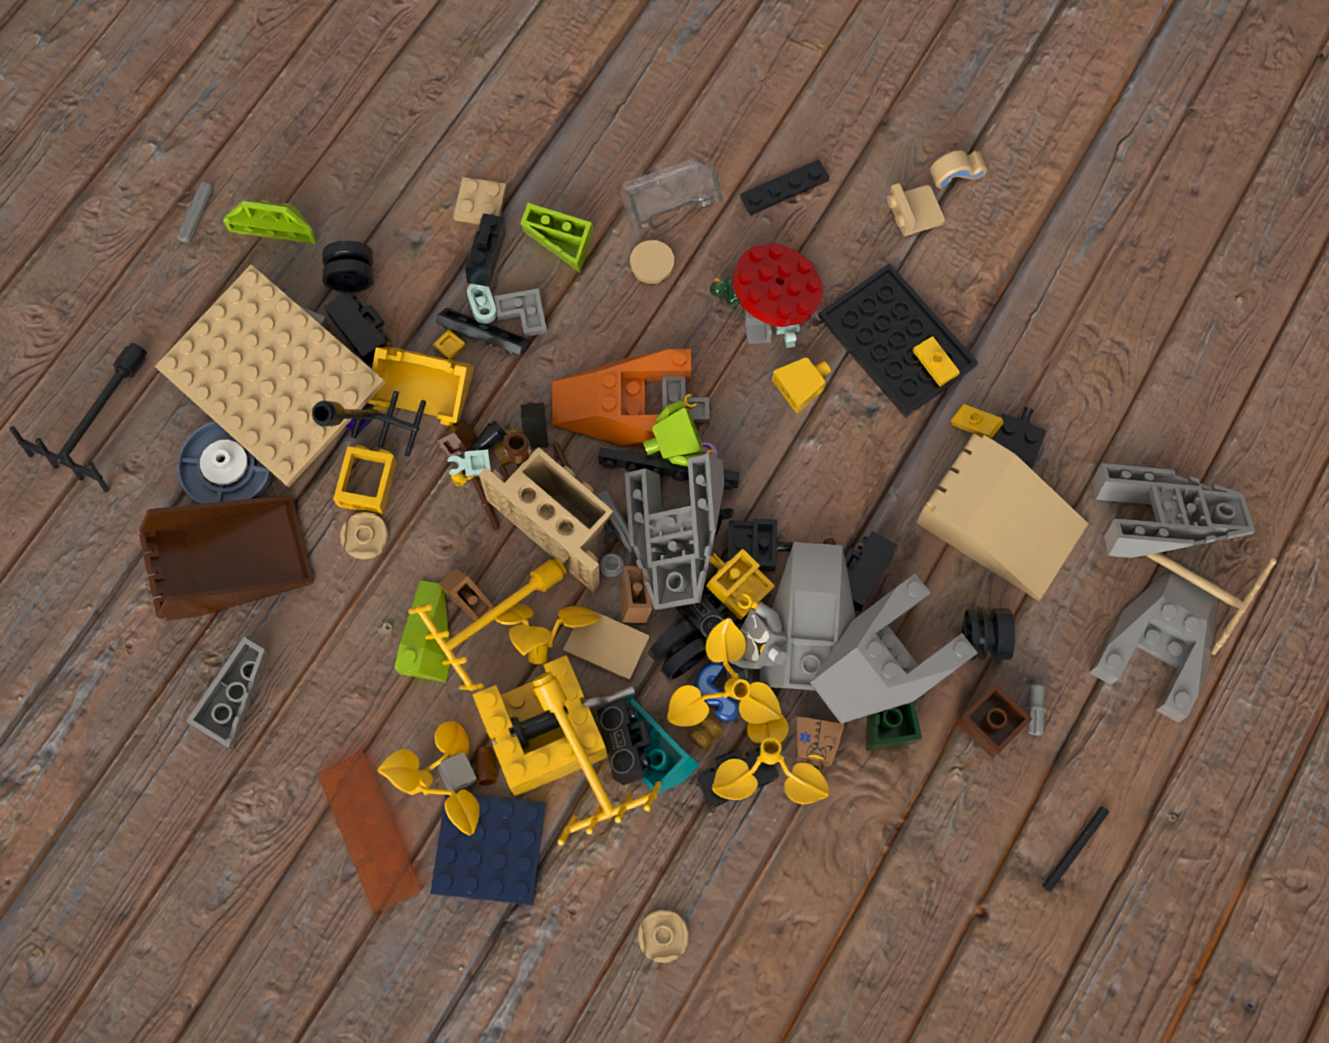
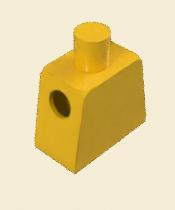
M803 358L773 371L772 381L795 413L798 414L824 391L826 382L823 377L831 373V369L825 361L814 366L808 358Z

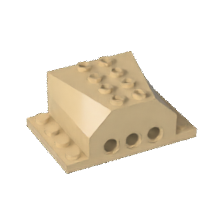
M539 447L505 483L504 477L496 470L491 472L485 467L479 476L487 501L552 558L560 560L567 571L594 593L600 586L599 564L597 563L598 558L595 555L598 553L601 531L613 510L593 494L594 490L589 484L584 481L580 483L574 478L576 475L569 467H561Z

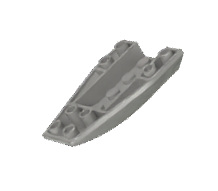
M793 542L772 607L779 614L782 630L787 635V641L782 648L786 653V659L780 665L763 666L760 669L759 682L766 684L770 688L816 691L810 682L849 624L856 618L843 545Z

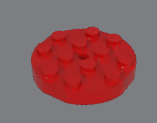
M778 243L752 247L741 256L733 271L732 286L742 307L753 317L766 324L777 327L802 324L812 317L821 303L823 285L812 262L789 247Z

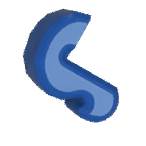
M710 662L699 671L694 681V686L700 690L701 696L723 692L713 685L725 669L723 662ZM731 697L704 700L709 708H718L714 714L715 719L718 721L731 723L737 718L739 704Z

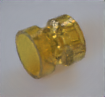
M706 717L700 722V726L697 729H693L688 736L695 744L707 752L712 746V741L718 739L723 734V731L716 723Z

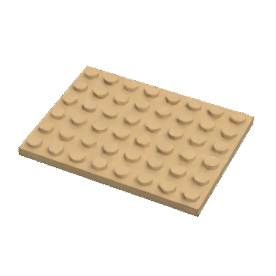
M252 264L155 365L163 375L288 487L294 483L352 420L344 419L337 426H320L312 417L314 405L320 401H336L344 409L361 410L386 383Z

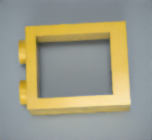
M356 445L355 447L347 446L333 498L337 506L384 515L397 466L394 454L383 449H379L378 452L372 451L361 445ZM354 458L385 464L376 498L346 492Z

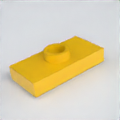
M933 336L914 347L913 352L939 387L959 375L960 371Z
M963 404L951 420L952 425L973 434L975 433L981 437L985 435L990 439L994 437L1004 424L1001 417Z

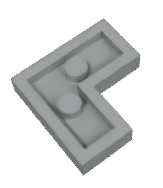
M539 288L494 296L498 321L521 317L525 337L547 333Z
M662 376L663 410L665 406L679 400L682 401L686 396L685 376ZM709 397L688 399L687 403L690 405L697 403L690 411L694 423H709Z

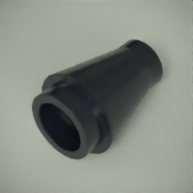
M494 420L491 424L488 423L472 445L477 450H488L502 442L507 433Z

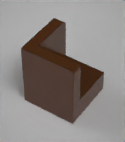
M464 419L446 428L437 442L448 457L459 456L471 448L477 436Z

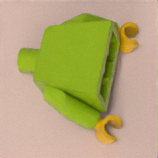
M687 394L682 401L679 400L665 406L656 418V425L652 427L655 437L643 442L648 455L661 451L662 457L669 459L672 464L688 467V458L715 452L714 450L703 452L704 448L690 413L697 403L693 405L687 403V400L692 397L691 394Z

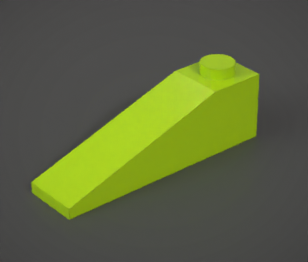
M420 580L411 608L418 605H432V609L426 611L439 632L449 631L445 592L439 587V583ZM418 613L409 614L394 666L395 670L401 675L447 683L451 665L442 664L443 659H448L435 639L427 640L425 638V635L431 632ZM450 635L444 637L446 642L449 640Z

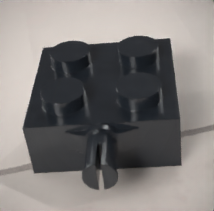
M1024 407L1020 419L1002 413L1000 417L1003 419L1004 424L992 440L1016 454L1028 467L1033 469L1047 430L1034 426L1029 422L1033 413L1031 408L1027 414L1029 408Z
M729 520L727 561H730L737 553L744 549L760 565L758 568L760 571H775L778 551L791 552L793 542H779L777 537V520Z

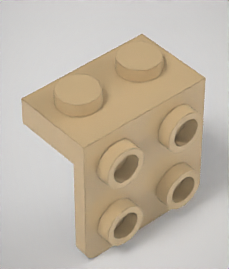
M900 183L891 185L887 202L893 210L897 226L901 229L904 237L944 224L945 218L929 185L903 192Z

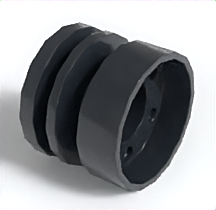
M967 608L963 617L961 633L977 651V654L969 660H975L977 656L978 659L985 660L988 649L993 660H1011L1015 647V625L1011 609L992 608L988 619L985 609L979 608L976 614L975 609Z

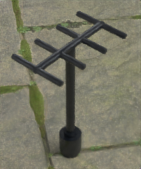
M130 343L129 346L123 349L113 363L116 373L58 455L49 451L41 438L35 440L36 445L23 439L15 426H11L9 430L27 456L33 457L32 451L45 456L54 469L59 467L58 462L71 468L78 480L82 481L84 479L82 474L97 480L103 491L108 492L109 487L94 463L89 462L87 464L88 469L75 463L70 453L124 378H133L146 360L147 352L135 343Z
M398 391L393 392L387 415L365 408L366 404L361 410L344 409L336 401H320L314 405L312 417L320 426H337L344 419H356L351 433L352 438H357L362 419L384 421L378 442V447L381 448L384 446L390 424L411 430L404 454L410 457L417 432L420 429L419 425L426 401H420L414 424L392 417L399 396Z

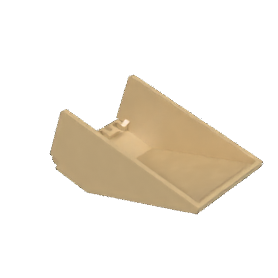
M974 433L963 448L964 452L961 451L951 466L953 471L949 470L938 485L942 491L938 489L934 491L916 523L1040 601L1088 526V523L1016 454L984 435L981 438Z

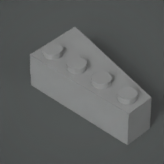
M243 637L186 722L229 749L234 750L269 653Z

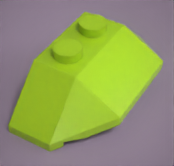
M267 200L242 201L223 219L229 232L311 244L317 243L316 236L296 206L288 203L275 204Z

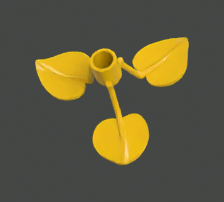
M516 603L494 620L504 625H515L522 622L524 625H516L509 630L510 640L523 656L528 653L529 662L543 664L548 660V648L552 647L560 624L563 623L566 627L577 628L601 621L602 618L588 608L568 606L559 610V619L556 620L554 628L550 633L546 628L529 626L527 619L533 617L532 609L527 605Z
M731 619L719 622L711 630L705 646L708 658L716 663L723 661L724 667L732 676L725 683V691L701 696L700 690L695 686H681L671 696L667 715L668 721L674 725L682 727L693 726L702 722L709 713V707L704 700L719 697L727 698L729 696L741 700L739 702V712L741 717L748 723L762 724L782 718L779 702L771 688L761 682L749 684L747 681L739 679L738 674L728 664V661L736 662L741 659L746 650L744 635Z
M782 715L781 719L762 724L748 723V737L753 743L761 744L760 756L757 757V761L750 770L748 765L740 759H729L722 763L716 772L712 790L717 795L731 800H741L751 796L758 786L757 779L752 774L757 770L761 762L766 764L780 762L785 774L789 777L784 783V790L787 796L798 804H810L827 798L829 796V787L820 771L808 763H797L793 767L792 773L788 770L784 757L780 755L781 742L787 737L789 731L787 720Z
M448 721L440 724L434 735L436 746L444 755L429 767L418 770V757L410 750L401 749L389 755L377 771L388 778L396 788L410 795H415L422 791L424 795H450L451 797L447 798L444 803L449 819L463 833L471 836L475 832L480 815L479 804L475 796L467 790H460L455 793L453 790L430 789L433 782L431 770L437 767L441 761L447 759L448 756L452 757L464 752L467 757L469 752V739L464 728L456 721Z

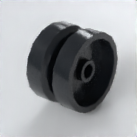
M337 241L324 247L322 251V263L324 265L322 281L326 287L338 292L347 291L350 293L366 290L373 285V251L369 246L356 241Z
M686 620L669 630L648 650L649 656L655 663L664 662L661 671L669 681L689 671L707 655L706 639L703 637L695 638L698 629L691 620Z

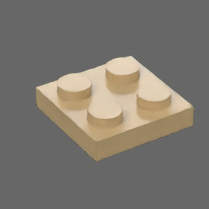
M462 177L454 220L479 224L484 213L501 216L507 190L506 183Z

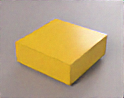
M447 330L433 344V347L446 359L453 360L466 347V344L451 330Z

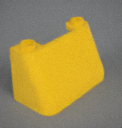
M378 347L375 349L372 370L386 383L367 403L372 404L373 409L387 411L393 392L398 391L399 396L395 407L417 412L420 401L425 400L424 414L436 416V418L440 419L441 424L453 426L454 423L460 421L475 366L394 347Z

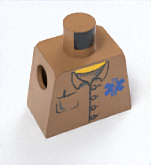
M797 716L795 720L796 760L806 762L821 771V765L831 766L845 724Z

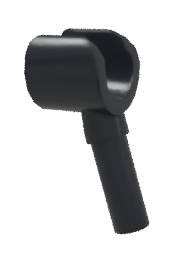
M607 520L604 525L606 531L605 542L610 545L607 538L608 535L614 534L617 541H619V534L617 531L612 530Z

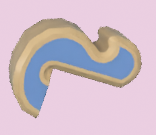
M961 150L951 151L938 158L930 167V174L934 184L939 189H942L951 182L953 177L976 180L987 172L982 154L977 151H973L969 155Z

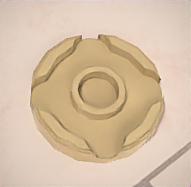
M658 240L641 242L633 249L630 255L631 271L639 281L647 284L660 283L673 272L674 254L671 248Z
M361 512L351 516L342 525L340 539L348 554L354 558L365 560L381 554L387 546L389 534L387 526L379 516L374 513Z
M658 910L650 913L643 919L638 929L640 949L647 958L655 962L668 963L676 960L684 953L688 945L689 932L686 923L679 915L670 910Z

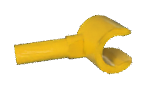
M461 471L456 475H451V480L456 486H462L467 480L479 477V475L466 477V474Z

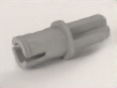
M1031 685L1029 686V707L1026 710L1033 719L1028 723V733L1038 736L1043 734L1044 713L1047 712V709L1044 708L1046 687Z

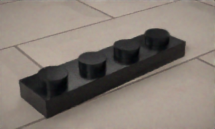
M816 160L741 193L740 199L751 216L828 182L829 175L821 161Z
M445 308L437 315L436 323L443 325L445 329L459 331L468 338H477L489 346L505 349L509 354L520 355L528 348L530 339L491 324L479 323L475 318L450 308Z

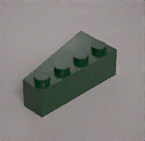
M914 702L867 716L866 751L913 745L922 739Z

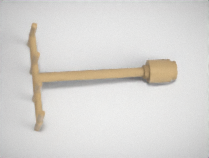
M1160 552L1146 555L1237 609L1212 648V655H1216L1224 645L1277 562L1274 558L1268 562L1243 601Z

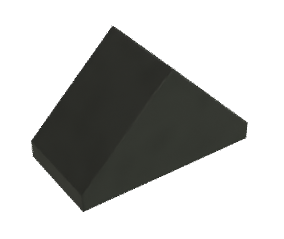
M544 402L521 405L523 434L528 437L531 449L549 447Z

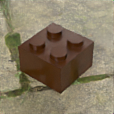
M995 683L956 723L982 749L994 758L1033 718Z

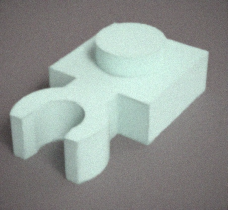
M488 450L464 452V459L456 455L450 456L447 459L448 462L453 461L458 465L457 469L449 471L451 475H456L465 470L466 477L478 476L485 467L491 471Z

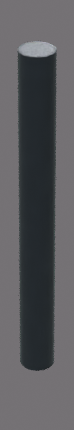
M1101 806L1042 885L1044 889L1049 892L1053 890L1109 814L1106 808Z

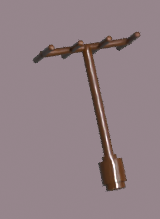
M514 432L507 436L504 442L506 455L510 461L517 464L518 469L531 455L530 442L528 437L520 432ZM554 442L552 445L561 461V467L567 466L571 469L558 442ZM501 465L499 470L506 482L510 477L505 466ZM473 477L472 482L482 501V506L485 508L494 530H497L500 527L490 507L491 504L487 501L478 478Z

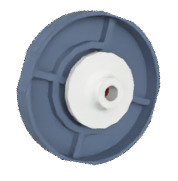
M215 421L199 427L187 438L181 448L177 466V475L182 488L197 504L261 498L269 488L273 475L270 470Z

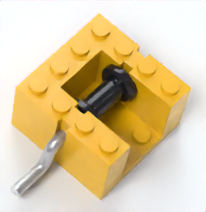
M567 655L544 664L545 672H551L553 676L557 677L567 697V700L563 702L565 705L563 709L591 764L608 758L606 747L590 709L594 707L604 708L636 695L633 686L603 698L593 697L585 700ZM533 682L502 695L496 685L472 694L509 788L515 797L582 769L554 712L543 710L533 690Z

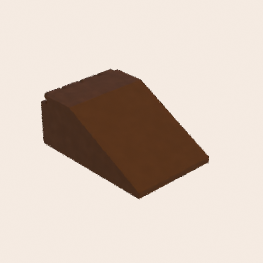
M292 495L149 509L139 528L140 533H142L139 535L142 551L151 552L143 555L147 574H156L148 577L151 594L153 597L161 596L160 598L153 599L158 619L166 618V621L204 616L311 585L314 582Z

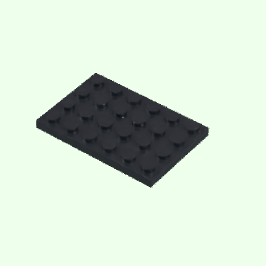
M890 263L822 310L818 315L821 321L905 418L978 365L975 358ZM932 336L960 371L957 377L939 387L913 352L914 347Z

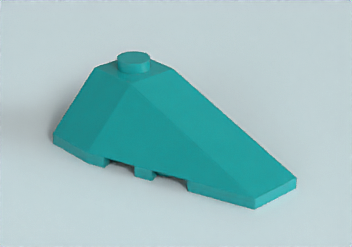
M632 696L624 699L636 708L639 715L637 722L646 721L652 746L643 749V751L647 752L651 761V766H649L651 775L641 780L651 791L657 781L661 782L662 785L658 794L683 783L700 764ZM637 731L638 740L640 742L641 740L639 732Z

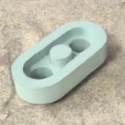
M470 284L467 288V296L475 320L482 324L491 323L495 320L497 313L489 287Z

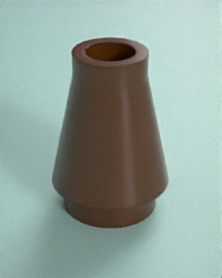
M488 746L479 747L476 749L477 756L474 774L477 778L476 784L481 786L495 784L498 772L493 759L492 749Z

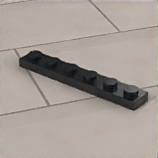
M602 447L599 449V464H602L605 468H625L628 472L646 468L659 474L660 477L664 475L670 476L676 481L689 480L688 467L672 464L669 459ZM723 469L724 489L738 488L740 472Z

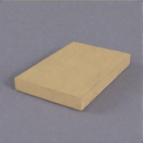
M600 613L597 614L602 618L601 621L573 628L563 652L628 681L631 680L650 639V635Z

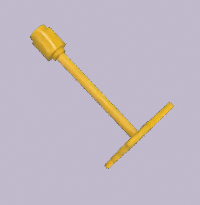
M557 558L547 560L530 573L531 578L528 584L447 642L444 637L450 635L449 631L439 632L426 612L432 609V605H418L417 607L410 608L408 612L409 614L418 613L431 633L426 634L425 638L427 640L435 639L448 658L443 659L442 664L453 665L465 683L459 685V689L481 690L484 688V684H474L461 665L467 662L466 657L456 658L452 649L534 590L547 591L563 579L566 569Z
M546 672L533 679V690L543 710L554 712L600 803L594 816L577 822L578 816L573 815L568 825L564 828L558 844L563 845L570 833L587 826L586 832L591 834L598 822L616 815L615 821L620 823L627 810L645 804L644 810L649 811L654 800L657 798L662 785L661 782L657 781L651 793L632 800L633 793H628L623 804L613 808L563 709L565 706L563 702L567 700V697L557 677L553 676L551 672Z

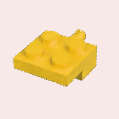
M744 549L726 563L716 553L710 557L709 562L718 571L706 587L740 620L753 609L752 607L743 609L738 605L739 600H744L749 604L748 598L743 596V594L747 592L754 593L756 602L759 603L775 587L758 569L760 565Z

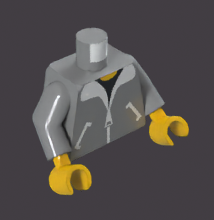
M747 592L743 594V596L748 598L749 604L744 600H739L738 605L743 609L753 608L740 629L746 641V650L741 659L730 663L744 669H761L763 666L771 667L774 664H782L786 659V653L782 648L787 641V635L782 630L779 614L764 603L756 602L754 593Z

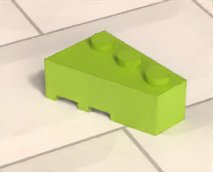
M528 203L520 223L524 233L580 272L595 232L592 222Z

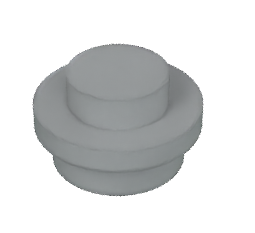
M610 553L602 557L600 560V570L605 576L616 577L621 574L624 564L619 555Z

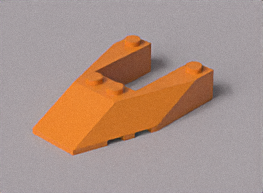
M667 349L625 358L552 381V426L577 434L589 435L600 441H609L618 444L620 447H644V441L655 437L652 427L656 425V418L659 416L645 415V382H662V376H685V382L691 381V349Z

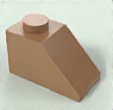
M638 566L622 567L619 601L622 623H646L652 610V601L644 583L647 580Z
M456 568L438 584L449 598L474 621L495 607L472 580Z

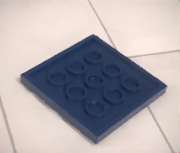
M473 794L478 801L480 815L475 832L471 836L463 833L453 824L445 811V806H443L430 894L533 906L546 802ZM445 795V800L451 796Z

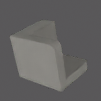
M745 310L744 324L747 343L752 345L771 342V325L756 319Z
M464 752L441 761L437 767L447 790L458 792L473 785L477 779Z

